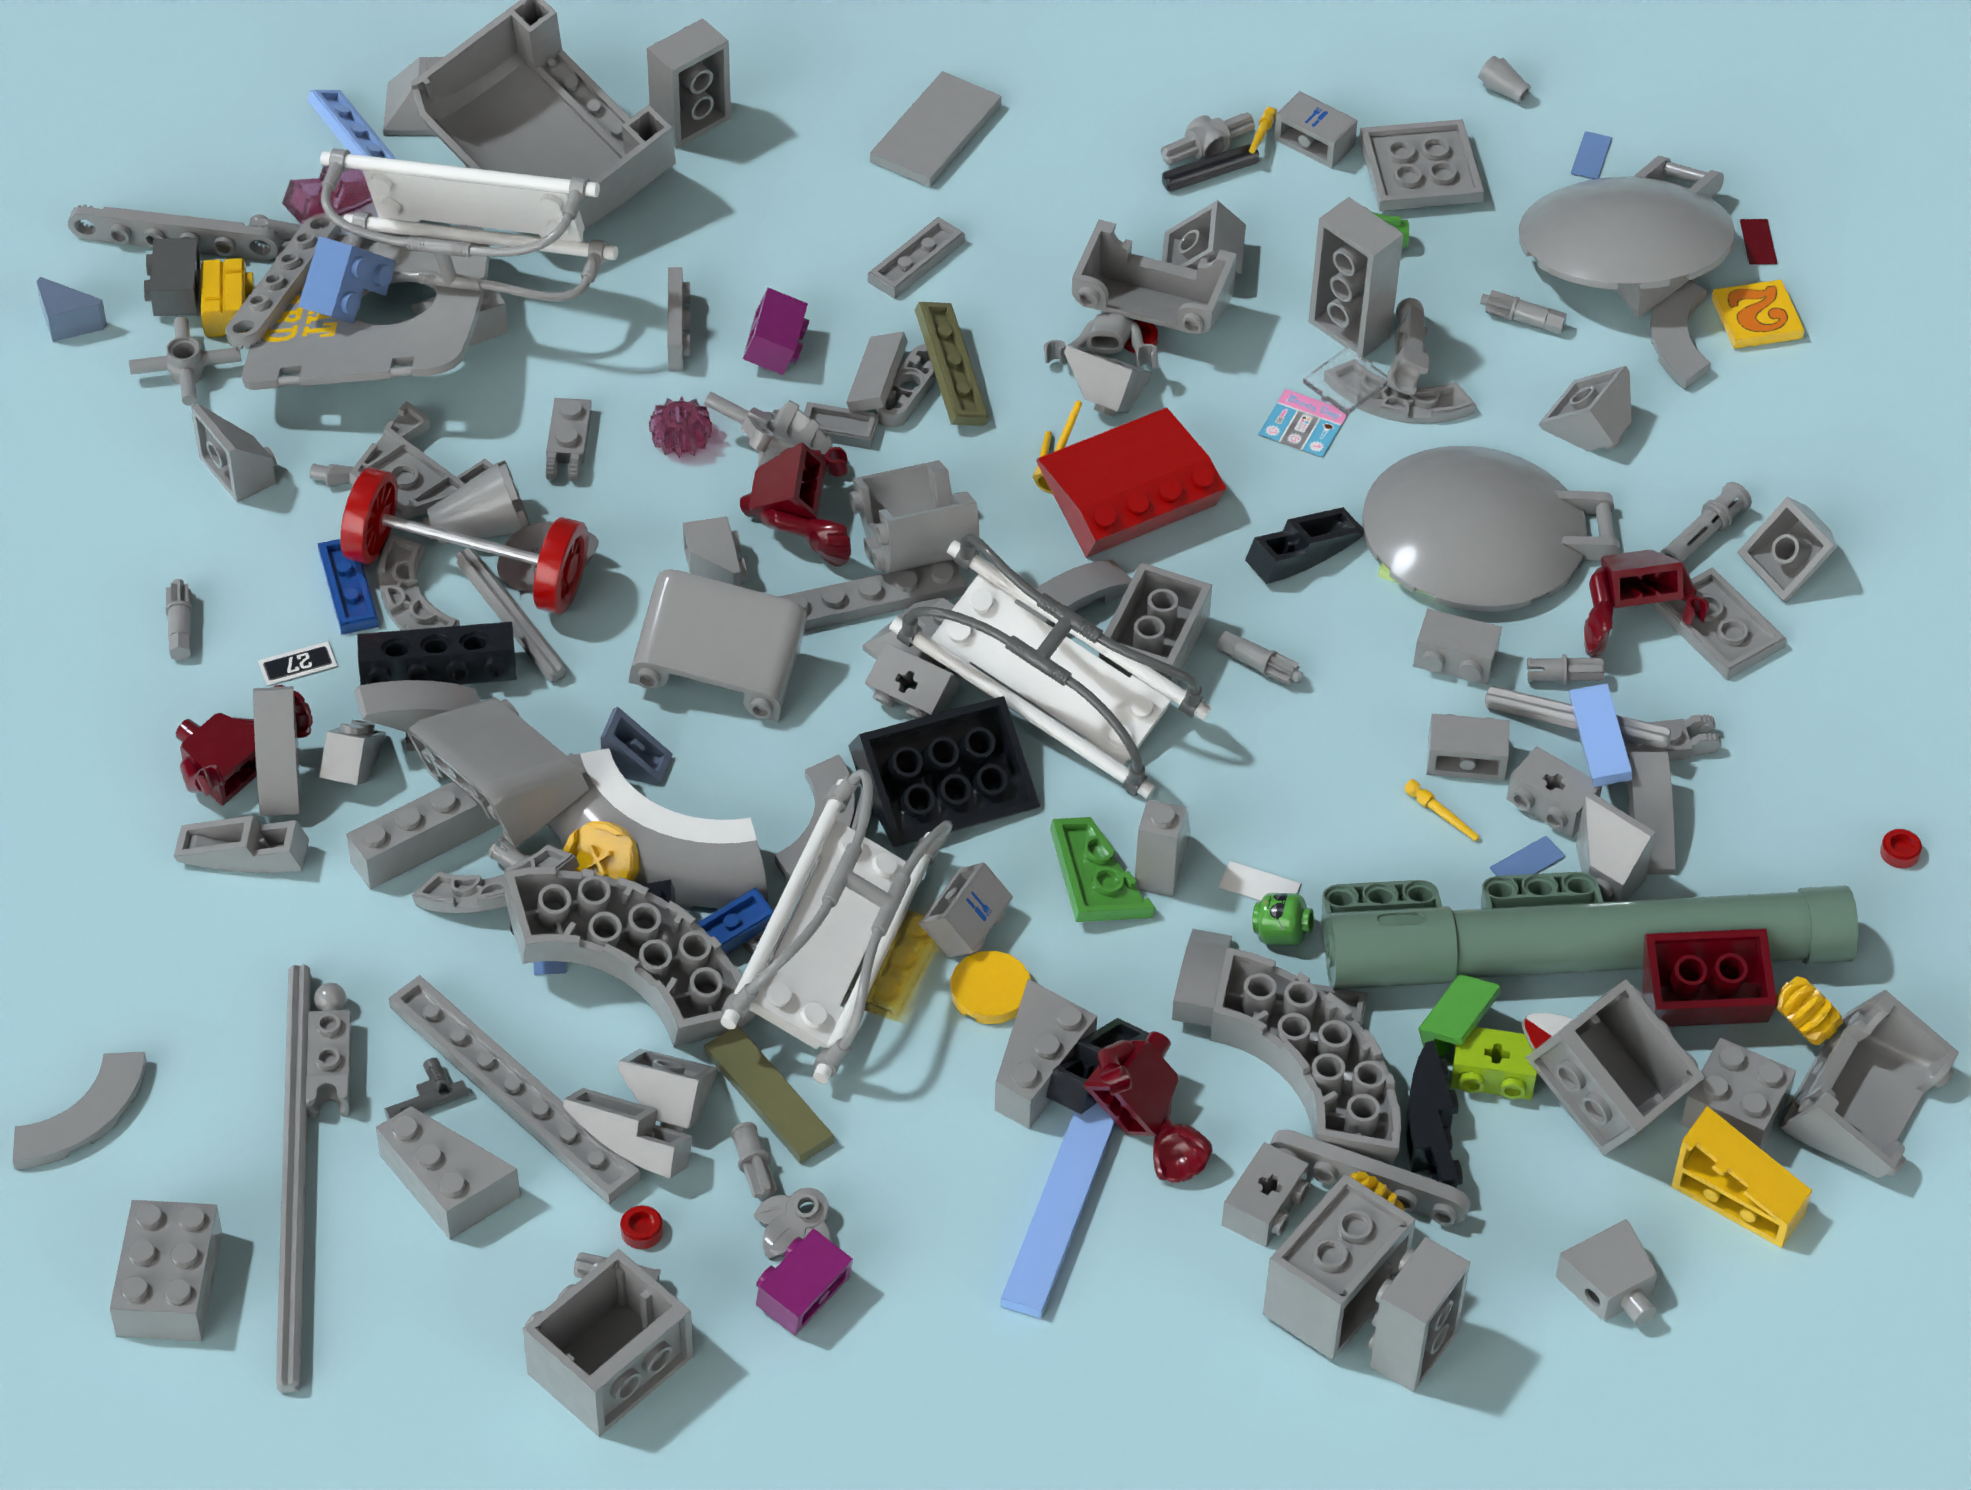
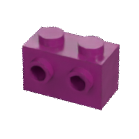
M767 287L755 311L742 359L781 375L784 374L789 362L796 364L803 348V343L798 342V339H803L810 321L804 318L808 303Z
M814 1228L804 1239L801 1237L795 1238L783 1255L785 1259L776 1268L772 1265L769 1266L756 1283L758 1287L756 1306L794 1336L850 1278L853 1258Z

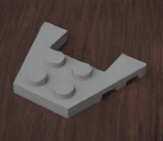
M407 401L399 408L397 418L394 421H389L385 426L384 434L376 444H371L350 471V483L354 485L360 473L368 467L393 473L398 486L395 517L409 520L427 514L428 508L493 466V464L483 459L459 476H454L410 443L430 429V418Z

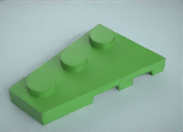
M1091 817L1052 820L1050 832L1076 922L1153 918L1155 906L1149 898L1144 899L1135 887L1137 881L1130 871L1125 872L1114 857L1115 850Z

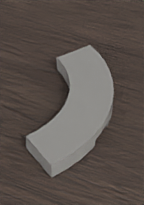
M1689 279L1685 285L1653 307L1650 322L1651 344L1654 345L1659 356V363L1670 377L1684 389L1710 372L1711 362L1696 349L1688 332L1687 323L1690 315L1706 297V290Z
M1355 361L1324 374L1323 383L1339 398L1366 413L1392 421L1420 424L1439 423L1472 415L1476 409V404L1456 381L1438 387L1417 388L1414 395H1408L1389 387L1386 381L1374 377Z
M390 534L380 555L378 571L381 598L392 621L400 630L460 626L458 619L442 613L427 598H424L420 592L417 575L421 560L425 555L424 545Z
M840 755L805 769V779L811 787L815 800L813 816L802 835L790 846L775 854V864L787 881H789L825 808L824 798L832 785H836L839 779H844L850 774ZM854 792L851 794L852 797L846 810L839 813L836 819L850 828L854 819Z
M546 845L531 857L506 868L505 871L556 866V870L574 871L579 867V863L575 855L551 845ZM438 871L412 895L416 906L444 913H472L507 906L504 874L482 879L480 875L461 876Z
M145 1052L103 1054L102 1064L96 1080L79 1101L62 1113L47 1120L29 1125L15 1126L13 1146L14 1169L31 1168L62 1160L68 1157L69 1152L82 1147L88 1142L94 1144L118 1124L117 1119L137 1097L145 1075L147 1061Z

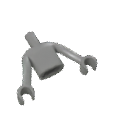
M1098 314L1094 320H1091L1085 326L1079 337L1068 344L1069 346L1085 347L1087 345L1090 350L1097 353L1115 354L1122 351L1126 342L1131 338V343L1136 353L1137 367H1141L1146 363H1152V368L1159 367L1157 347L1153 344H1144L1138 323L1120 314ZM1051 340L1044 344L1046 363L1054 359H1060L1061 364L1067 363V358L1064 354L1066 347L1064 341Z

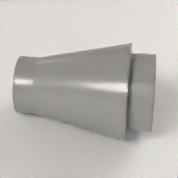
M1492 56L1484 64L1478 75V78L1483 81L1484 87L1510 97L1518 103L1526 98L1531 89V85L1526 83L1504 58L1499 59L1496 56Z

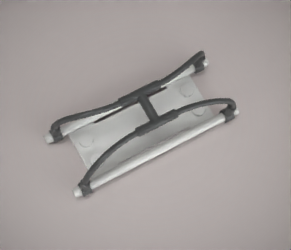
M967 534L961 539L960 543L954 540L950 544L947 553L954 557V562L965 570L971 568L977 572V577L952 610L926 606L916 607L906 613L902 619L897 616L891 623L889 630L897 634L896 638L908 647L914 645L991 697L1004 696L1009 709L1122 782V788L1134 796L1140 794L1148 799L1156 786L1147 781L1148 776L1145 775V767L1142 764L1138 749L1165 713L1171 701L1179 704V710L1191 718L1194 715L1203 721L1207 718L1212 707L1203 702L1204 698L1201 696L1202 688L1197 680L1179 668L1112 640L1103 634V630L1065 605L1057 602V600L1046 593L1041 594L1015 573L977 535ZM982 552L990 562L979 556V553ZM1020 600L1021 602H1023L1039 614L1043 615L1044 617L1055 623V626L1051 627L1047 623L1043 622L1042 620H1040L1039 618H1037L1021 606L1017 605L1016 601ZM929 616L945 620L930 638L922 633V627L918 625L917 617ZM1067 634H1072L1130 672L1132 676L1130 678L1066 637ZM1153 669L1166 673L1186 683L1188 685L1187 690H1184L1183 688L1176 685L1175 683H1173L1172 681H1170L1169 679H1167L1166 677H1164L1163 675H1161ZM1130 760H1132V765L1129 769L1126 767V765Z

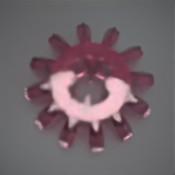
M681 396L679 401H672L667 398L664 405H655V411L650 416L651 420L649 421V432H651L654 447L662 448L664 455L675 452L679 459L683 453L688 452L695 456L697 448L706 449L708 439L711 438L712 422H710L706 406H700L697 399L687 402L683 396Z

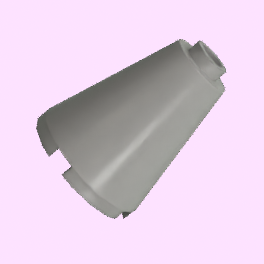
M505 460L497 462L428 508V517L422 519L425 525L479 539L513 535L522 527L530 525V522ZM438 540L440 545L450 544L449 542Z

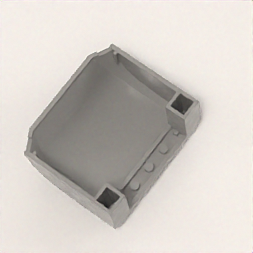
M545 0L518 1L411 81L420 119L468 168L570 180L573 176L589 178L590 182L599 183L600 192L598 197H588L587 200H583L579 209L585 229L620 207L676 164L672 127L649 104L630 118L562 50L557 12Z

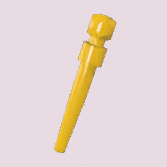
M1268 106L1264 110L1249 149L1250 153H1255L1267 130L1271 129L1278 113L1276 108Z
M1410 779L1405 784V792L1411 797H1417L1416 801L1423 807H1429L1475 842L1479 840L1480 836L1438 802L1434 794L1427 789L1422 790L1420 783Z

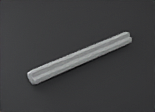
M472 548L459 551L456 555L458 559L457 565L502 622H512L513 636L547 680L556 682L558 679L564 678L566 675V665L476 551Z
M1495 686L1489 687L1486 693L1485 706L1489 709L1578 729L1571 704ZM1616 715L1623 740L1663 750L1668 748L1672 737L1669 727Z

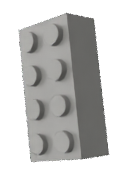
M1348 197L1319 218L1308 322L1363 359L1391 338L1404 234L1393 225L1388 224L1373 214L1368 208Z

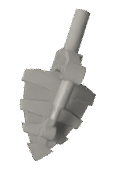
M711 391L704 402V405L742 424L740 431L746 433L749 437V445L759 451V466L777 457L785 449L792 448L802 442L810 449L821 450V454H826L829 449L833 448V440L829 435L825 436L819 428L821 424L815 418L811 420L809 416L798 409L800 405L791 400L780 410H773V412H763L755 407L748 411ZM826 465L825 472H828L827 475H831L828 470V465Z

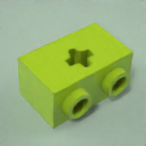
M1475 1027L1462 1045H1455L1450 1088L1461 1089L1469 1093L1481 1092L1502 1095L1509 1099L1522 1098L1532 1100L1537 1072L1525 1058L1533 1052L1525 1034Z

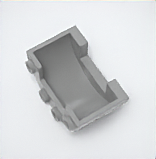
M940 460L853 478L855 491L849 493L851 507L854 514L860 513L866 538L863 539L865 553L868 560L873 559L877 571L888 574L953 560L955 558L949 555L947 550L954 540L960 543L961 539L970 533L979 537L977 502L968 492L953 494L952 499L949 471Z

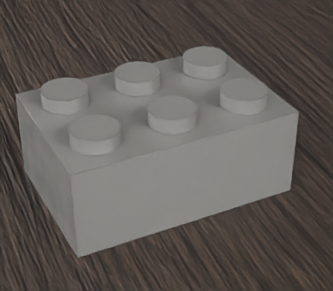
M702 18L647 48L649 104L672 127L674 147L676 149L731 119L729 40Z
M1140 562L1104 635L1128 648L1183 670L1210 615L1212 584ZM1099 653L1100 659L1130 678L1132 676L1130 672ZM1153 669L1176 684L1177 678Z
M147 1200L131 1201L110 1304V1313L116 1337L202 1341L222 1238L217 1204Z
M1424 1237L1416 1250L1409 1248L1398 1266L1399 1273L1393 1281L1389 1278L1386 1279L1376 1296V1302L1380 1304L1372 1320V1325L1376 1329L1368 1345V1348L1372 1349L1370 1368L1410 1391H1416L1458 1332L1470 1261L1427 1237Z

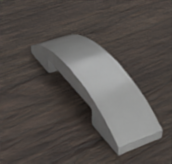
M1102 560L1068 570L1035 588V590L1041 594L1046 593L1075 612L1097 599H1100L1106 605L1124 595L1132 579L1113 560ZM1020 600L1016 602L1017 605L1021 606L1022 608H1024L1025 610H1027L1043 622L1047 623L1048 625L1053 624L1052 621H1050L1043 615L1039 614L1038 612H1036Z

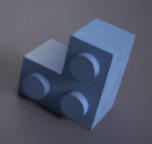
M319 236L298 307L354 323L357 311L360 308L363 290L386 296L389 284L393 278L396 261L349 244Z

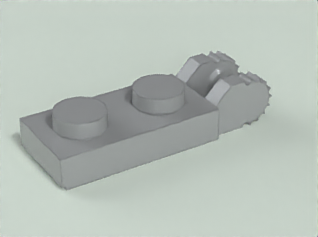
M554 398L546 450L547 480H555L558 473V463H569V480H579L581 464H584L592 413L591 400Z
M1709 714L1702 716L1693 715L1685 721L1684 719L1649 722L1667 726L1671 729V741L1668 748L1664 750L1623 740L1627 756L1629 752H1668L1669 761L1690 759L1691 756L1714 753L1721 749L1720 746H1722L1720 736L1715 733L1711 734L1715 730L1716 723L1712 715L1709 716Z

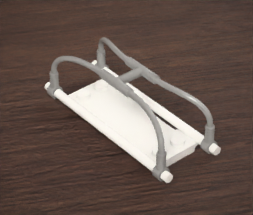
M335 148L331 152L323 151L321 153V165L329 166L322 182V207L333 223L350 232L346 244L360 248L363 238L384 244L407 247L410 251L435 254L441 272L423 269L419 272L393 271L392 280L418 281L420 284L475 291L487 289L530 299L561 302L569 301L582 295L590 283L595 281L601 264L605 263L607 259H617V246L609 245L607 241L592 239L590 243L583 242L585 227L579 211L583 200H587L588 197L597 198L600 192L599 183L590 182L589 178L573 176L570 180L351 154L349 150ZM349 169L363 171L378 217H373L372 213L356 211L354 214H345L344 218H342L334 211L330 202L331 192L335 191L343 172H347ZM421 220L540 234V237L421 223ZM378 232L392 233V234H400V235H409V237H408V238H403V237H397V236L386 235V234H382V233H378ZM471 243L500 247H478L473 246ZM535 251L588 257L581 274V283L576 288L566 292H544L488 281L479 276L456 274L451 259L452 255L468 258L472 255L508 257L529 254Z
M864 769L848 774L844 779H839L836 785H832L824 798L825 808L734 994H730L721 1009L723 1017L720 1022L727 1029H735L737 1023L742 1022L748 1010L814 1049L817 1050L819 1046L823 1047L824 1049L819 1051L813 1064L815 1069L813 1078L822 1084L828 1083L829 1078L836 1075L842 1059L851 1050V1044L858 1033L863 1018L867 996L927 867L934 863L940 847L949 838V832L953 827L951 821L945 820L931 832H927L924 838L918 840L907 862L866 838L865 834L872 810L873 783L869 772ZM860 780H862V807L855 831L836 819L839 813L846 810L852 797L851 794L860 785ZM865 954L859 978L843 1008L840 1005Z

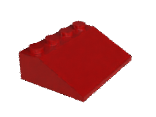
M1167 407L1039 457L1036 460L1086 558L1211 508L1217 504L1226 490L1209 455Z

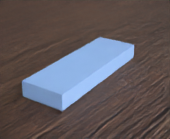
M1608 683L1569 690L1570 702L1593 787L1632 780V770Z

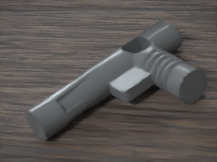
M438 1058L427 1059L423 1063V1067L429 1080L416 1085L419 1096L384 1108L386 1118L389 1120L410 1106L423 1112L468 1096L466 1085L463 1080L450 1084ZM442 1091L448 1092L447 1094L440 1095Z

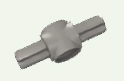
M1246 112L1225 121L1221 118L1211 119L1207 115L1195 118L1188 125L1185 138L1161 148L1163 161L1169 165L1193 156L1195 159H1201L1228 151L1231 139L1255 128L1252 115Z

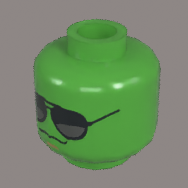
M1267 893L1261 902H1256L1254 905L1252 916L1253 931L1255 934H1259L1261 940L1268 945L1297 946L1303 941L1306 932H1312L1313 909L1307 908L1304 898L1299 894Z

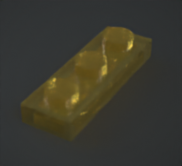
M911 910L906 914L867 996L865 1011L898 1022L938 948V945L919 924L925 915Z

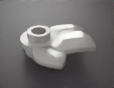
M802 1188L791 1196L775 1195L760 1204L754 1213V1217L760 1223L767 1225L763 1235V1249L767 1258L784 1255L786 1249L795 1238L801 1237L804 1239L813 1228L828 1240H831L830 1231L825 1223L829 1213V1205L822 1192L814 1188ZM805 1202L814 1203V1208L809 1213H802L800 1211L801 1205Z

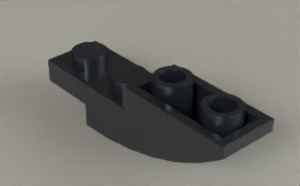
M1428 1041L1418 1057L1412 1077L1406 1114L1407 1154L1412 1172L1428 1170L1430 1179L1457 1188V1185H1462L1463 1174L1459 1160L1452 1159L1450 1152L1452 1150V1135L1450 1130L1453 1114H1458V1099L1455 1090H1449L1447 1086L1448 1066L1445 1057L1438 1056L1434 1041Z

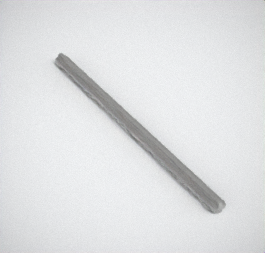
M305 964L301 966L293 965L288 970L276 1384L278 1391L282 1393H295L301 1387L308 1122L306 1076L308 1014L311 1008V974L309 966Z

